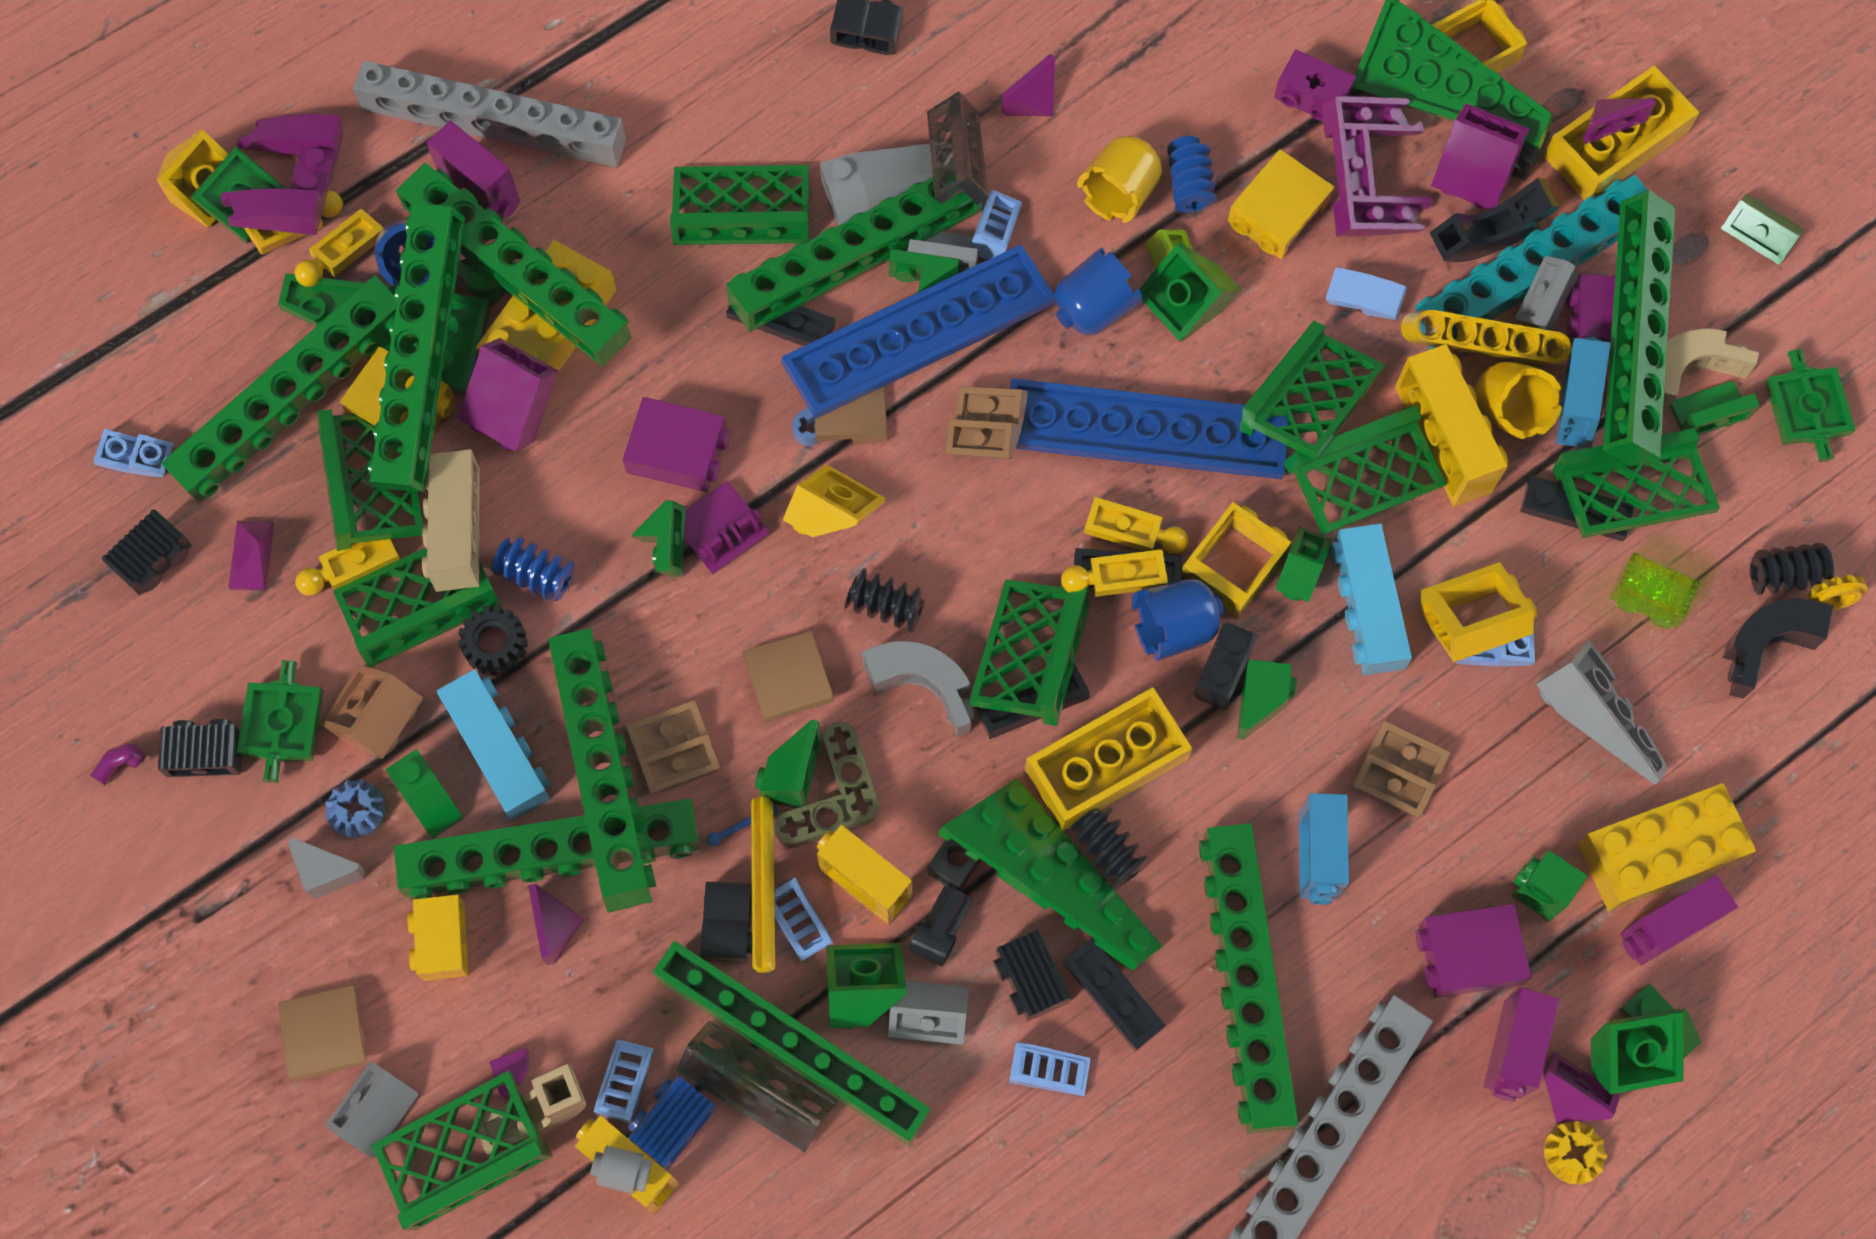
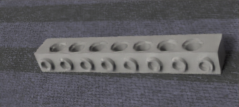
M364 60L353 87L359 105L364 111L442 128L451 120L470 135L615 168L618 167L627 140L621 118Z
M1395 995L1386 1003L1381 1000L1377 1003L1368 1017L1373 1022L1371 1028L1366 1035L1361 1031L1358 1033L1348 1051L1353 1053L1350 1061L1346 1066L1339 1063L1328 1080L1333 1087L1325 1098L1322 1095L1317 1097L1307 1113L1313 1119L1306 1130L1300 1126L1287 1144L1292 1149V1152L1285 1162L1280 1159L1277 1160L1266 1178L1272 1182L1264 1195L1259 1191L1256 1193L1246 1209V1212L1251 1215L1243 1228L1237 1224L1227 1239H1257L1255 1228L1258 1223L1268 1224L1273 1229L1274 1239H1297L1433 1022L1431 1019ZM1386 1031L1393 1035L1396 1042L1394 1049H1386L1381 1046L1378 1040L1379 1032ZM1359 1063H1368L1373 1066L1376 1072L1374 1081H1366L1359 1075ZM1347 1094L1354 1099L1356 1104L1354 1113H1346L1340 1109L1338 1105L1339 1095ZM1320 1126H1327L1334 1131L1336 1137L1334 1145L1327 1146L1320 1142L1317 1136ZM1307 1158L1312 1161L1315 1166L1313 1178H1304L1299 1174L1297 1170L1298 1159ZM1285 1190L1292 1194L1295 1200L1292 1211H1284L1278 1207L1276 1203L1278 1191Z

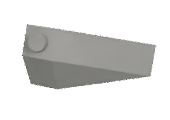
M949 141L858 152L821 162V183L836 224L839 226L849 221L856 213L866 212L878 206L884 199L895 197L907 191L913 184L922 183L936 176L942 169L952 168L958 164Z
M1588 639L1543 674L1536 684L1539 687L1540 696L1546 704L1553 706L1559 715L1655 785L1662 780L1668 767L1647 730L1642 726L1636 727L1631 711L1633 709L1628 697L1622 699L1618 696L1611 683L1617 678Z

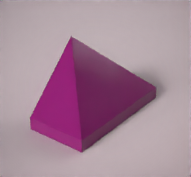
M1051 53L1002 94L1001 111L1006 116L1053 117L1055 57Z
M1654 99L1597 100L1583 137L1585 144L1646 122L1656 105Z
M237 521L228 587L230 590L266 591L274 529L273 522Z
M537 884L528 885L541 957L547 965L554 964L584 921V918Z
M1555 1051L1553 1052L1544 1072V1079L1556 1122L1611 1119L1616 1112L1621 1095L1619 1093L1610 1094L1596 1078Z

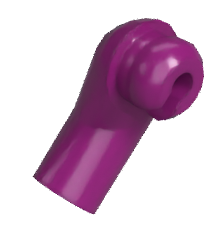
M130 742L109 749L90 776L106 785L120 765L126 763L130 767H138L143 761L145 753L143 750L136 748L137 744Z

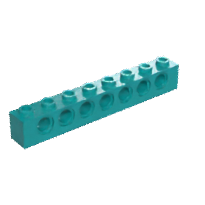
M1635 174L1625 181L1621 179L1614 181L1605 189L1604 194L1597 198L1594 195L1588 197L1578 206V210L1571 214L1568 212L1562 213L1553 220L1551 226L1543 231L1540 228L1534 230L1524 239V243L1516 248L1514 245L1508 246L1500 252L1495 261L1490 264L1486 262L1479 264L1470 272L1469 277L1462 281L1459 279L1453 280L1444 287L1441 294L1434 298L1432 296L1425 297L1414 309L1416 311L1437 310L1446 312L1445 309H1451L1460 315L1488 320L1494 319L1524 300L1545 256L1566 260L1575 265L1576 268L1618 242L1620 202L1648 189ZM1609 209L1615 210L1619 214L1612 213ZM1582 226H1587L1591 228L1592 231L1586 230ZM1555 242L1562 243L1566 248L1559 247ZM1528 259H1533L1537 261L1539 264H1532L1528 261ZM1500 276H1507L1512 281H1505ZM1472 292H1478L1485 298H1478ZM1422 319L1420 322V330L1424 334L1426 331L1425 321ZM1453 325L1452 336L1454 339H1456L1458 335V330L1456 326Z

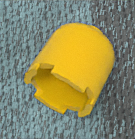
M1130 135L1119 136L1109 142L1078 178L1077 187L1083 188L1087 195L1084 202L1094 213L1108 221L1114 216L1123 219V223H1127L1135 217L1158 184L1162 173L1161 161L1156 151L1146 141Z
M1500 362L1490 366L1480 376L1475 386L1476 404L1481 414L1486 415L1492 425L1520 439H1525V437H1531L1536 434H1545L1556 423L1562 411V406L1559 405L1558 392L1561 387L1553 375L1541 369L1517 362Z

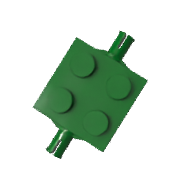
M1793 349L1787 353L1792 371L1787 374L1769 376L1765 381L1782 444L1813 443L1818 455V461L1821 463L1824 461L1828 462L1834 459L1829 440L1837 437L1851 436L1856 430L1837 367L1824 369L1807 367L1803 349Z
M292 660L281 661L278 681L266 684L248 682L236 753L240 757H256L265 760L266 764L262 781L271 783V781L279 783L281 762L289 760L313 761L324 691L321 687L302 686L295 683L297 662Z

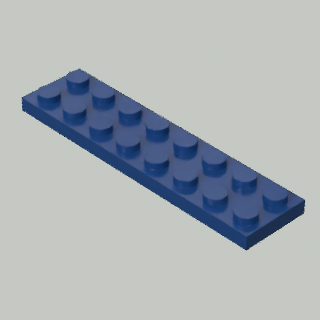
M1019 245L782 356L781 364L814 418L817 419L1055 305V295L1023 246Z
M1011 378L1010 389L1028 391L1024 420L1016 449L1280 480L1284 477L1285 465L1283 462L1286 460L1287 446L1257 430L1252 436L1240 431L1242 412L1245 405ZM1285 416L1271 417L1267 421L1276 427L1288 426Z

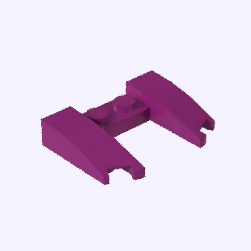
M1334 96L1321 105L1325 138H1333L1340 198L1333 203L1336 236L1390 235L1424 230L1425 226L1421 223H1415L1420 208L1427 210L1431 207L1432 197L1376 196L1369 137L1419 135L1423 133L1424 127L1421 121L1415 125H1409L1400 109L1410 103L1409 99Z
M297 114L260 119L256 121V128L248 136L239 137L237 140L238 149L299 156L289 189H253L221 193L223 207L232 206L234 212L233 215L228 217L229 225L232 227L317 235L343 137L340 115Z

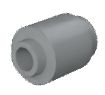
M606 1145L604 1153L596 1152L590 1175L597 1177V1186L634 1194V1191L644 1193L652 1161L643 1159L644 1154Z

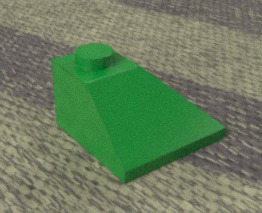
M1177 243L1139 290L1143 302L1181 342L1219 315L1241 288L1218 264L1185 245Z
M810 720L768 757L765 768L759 767L755 788L760 789V797L767 796L774 804L795 809L806 806L822 743L819 721Z
M901 943L826 945L830 1028L852 1029L855 1027H868L906 995Z
M1681 1009L1608 1021L1590 1039L1591 1073L1610 1094L1684 1081L1683 1011Z

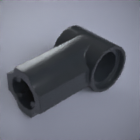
M944 886L927 920H923L915 932L908 950L943 967L957 940L955 935L973 900L955 888Z

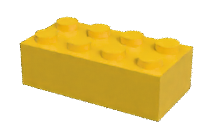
M1655 65L1606 98H1653L1656 105L1646 122L1585 144L1583 137L1593 113V107L1552 136L1543 157L1583 200L1592 195L1597 198L1614 181L1624 179L1688 134L1700 112Z
M553 240L545 251L551 257L552 264L559 269L565 267L578 280L577 284L585 290L590 287L597 292L605 306L617 291L612 271L556 240ZM540 279L535 284H542L547 279ZM512 296L476 346L479 354L482 345L502 338L557 369L558 372L576 348L573 343L514 296ZM565 299L560 303V305H566L570 303L572 299ZM596 319L589 320L584 325H592Z
M1447 344L1408 357L1395 385V389L1405 409L1417 406L1422 417L1417 422L1447 484L1444 486L1453 507L1491 494L1508 467V459L1503 447L1497 446L1492 436L1490 420L1486 415L1481 414L1476 404L1477 397L1473 387L1470 384H1466L1461 374L1462 367L1458 357L1455 354H1451Z
M1152 687L1026 758L1025 771L1062 831H1065L1088 812L1098 808L1102 810L1188 761L1192 747L1156 690Z
M1724 783L1590 832L1577 843L1608 912L1742 862L1756 852Z

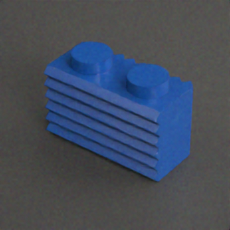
M677 1076L673 1082L667 1079L655 1093L654 1098L658 1101L649 1112L642 1110L629 1126L633 1132L628 1138L667 1170L716 1110L715 1105L680 1076Z

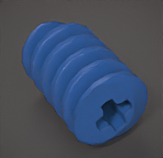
M1186 135L1171 141L1167 145V153L1169 155L1168 163L1171 167L1170 177L1172 178V189L1174 191L1173 200L1176 204L1175 210L1182 213H1193L1214 205L1217 201V196L1215 193H1212L1215 190V183L1211 181L1214 172L1212 169H1209L1212 165V160L1208 157L1210 155V147L1200 143V139L1195 136Z
M518 537L513 544L510 543V538L503 540L494 556L492 572L497 576L504 574L507 581H516L518 586L522 588L529 586L530 591L534 594L542 592V596L546 600H552L553 598L556 602L560 600L571 582L574 562L568 561L561 568L562 556L556 555L549 562L548 549H543L537 556L535 555L537 544L531 543L524 550L525 540L523 537Z

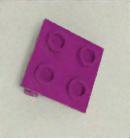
M728 480L685 510L684 539L712 574H715L769 535L770 532L761 522L762 517L755 508L750 509Z

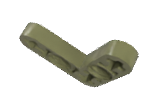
M843 721L834 722L826 728L824 733L826 752L840 795L781 814L775 823V833L779 842L784 846L790 848L798 847L820 840L829 830L835 832L840 825H843L848 830L868 825L876 819L879 812L878 798L857 734L849 723ZM836 732H841L843 736H850V738L846 739V748L849 755L842 757L838 743L830 742L835 739ZM848 764L857 765L862 771L861 777L855 782L845 781L840 774L844 766ZM867 785L868 789H861V794L865 804L872 803V805L868 807V814L861 815L859 810H852L857 807L854 791ZM845 791H853V792H851L849 795H847ZM823 809H831L838 815L837 822L831 827H822L816 820L818 813ZM810 814L811 825L815 832L809 833L808 826L797 830L798 836L791 838L789 833L782 834L781 831L787 829L786 823L788 821H793L795 826L806 823L804 816Z

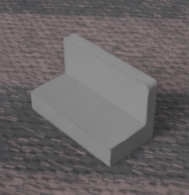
M941 232L926 241L913 239L909 241V252L959 259V273L976 266L978 263V249L969 248L973 236Z
M1545 256L1515 319L1529 327L1551 331L1571 291V287H1573L1578 277V272L1574 270L1575 265L1563 259Z
M905 981L906 995L890 1008L888 1037L964 1045L969 988Z
M370 1061L324 1126L364 1154L374 1158L376 1155L371 1144L392 1134L418 1097V1092Z

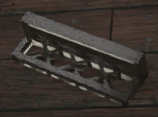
M958 91L927 111L935 199L942 204L964 191L978 205L989 198L979 111ZM948 113L943 122H939V118ZM951 132L946 142L944 144L941 143L947 135V133ZM950 153H952L953 156L948 162V164L943 165L947 160L948 156L950 155ZM955 175L957 180L947 185L951 177Z
M708 1021L687 1044L676 1069L683 1076L804 1153L811 1145L820 1125L833 1110L837 1102L711 1021ZM709 1036L722 1044L723 1049H713L705 1044L704 1040ZM737 1060H747L754 1065L755 1069L747 1070L740 1066ZM769 1080H779L786 1085L787 1090H778L770 1084ZM802 1100H810L822 1109L816 1114L803 1106Z

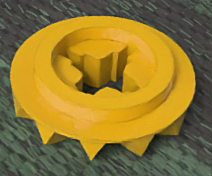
M1848 574L1844 577L1836 576L1830 580L1824 579L1823 583L1814 585L1806 595L1808 600L1834 606V611L1849 607L1858 602L1867 593L1868 587L1863 577Z
M1578 1121L1566 1122L1556 1126L1548 1134L1544 1143V1158L1549 1170L1558 1179L1569 1184L1579 1185L1591 1182L1603 1172L1608 1155L1605 1153L1604 1139L1599 1137L1593 1127ZM1570 1142H1573L1576 1147H1584L1586 1145L1589 1147V1149L1585 1150L1586 1153L1581 1155L1582 1163H1579L1576 1158L1562 1159L1563 1156L1567 1155L1566 1152L1571 1150Z

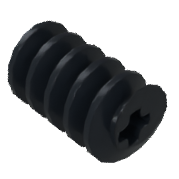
M1814 543L1811 546L1809 544H1802L1797 548L1795 546H1786L1784 549L1772 548L1770 551L1767 549L1756 551L1750 563V577L1756 595H1763L1767 585L1770 593H1777L1780 584L1784 591L1790 592L1793 589L1794 582L1798 590H1805L1808 581L1811 587H1813L1814 585L1821 584L1822 577L1826 580L1833 579L1834 562L1829 548L1823 543Z
M863 568L852 582L844 609H847L853 602L854 612L860 614L867 606V616L869 618H874L880 612L881 622L888 623L894 616L895 627L901 628L907 621L908 632L913 633L921 617L925 599H921L920 587H917L911 595L907 594L906 582H903L898 590H895L894 578L892 577L884 585H881L880 573L878 572L871 580H867V569Z
M1111 807L1103 810L1098 808L1078 819L1070 827L1071 832L1081 831L1077 838L1080 844L1090 843L1086 849V853L1089 856L1099 855L1094 863L1097 868L1108 866L1103 876L1106 880L1117 878L1112 886V889L1116 890L1140 873L1148 858L1146 855L1134 858L1133 855L1139 848V845L1137 843L1129 846L1124 844L1131 835L1129 831L1117 834L1116 830L1121 825V820L1118 819L1112 822L1107 820L1113 809Z

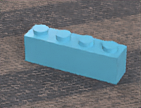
M1382 524L1339 529L1334 542L1330 544V553L1333 563L1338 564L1341 576H1338L1337 580L1340 596L1346 597L1348 609L1345 610V621L1347 629L1349 631L1353 630L1356 643L1352 645L1355 664H1361L1363 675L1404 670L1411 661L1412 656Z
M474 669L436 691L511 821L550 800L545 788L551 786L540 766L533 770L527 759L533 753L523 736L515 739L510 728L516 724L505 706L500 709L497 708L492 698L498 696V693L488 676L481 680Z

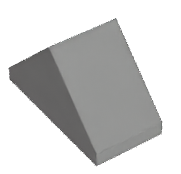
M291 837L288 843L304 890L314 900L361 881L367 874V871L360 864Z

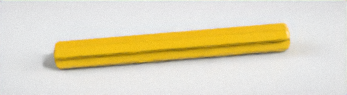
M761 796L753 798L751 802L752 965L758 973L772 972L775 968L773 802L769 797Z

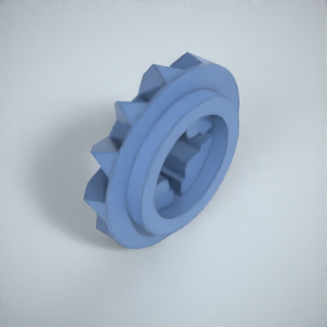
M363 779L355 781L346 780L338 788H333L329 800L325 801V817L330 826L338 834L349 838H358L370 834L380 825L385 814V800L382 793L375 785ZM358 796L361 806L368 810L356 811L354 817L350 818V812L342 805L353 804Z

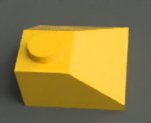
M826 464L797 485L783 520L792 525L797 532L816 537L856 526L882 506L886 498Z

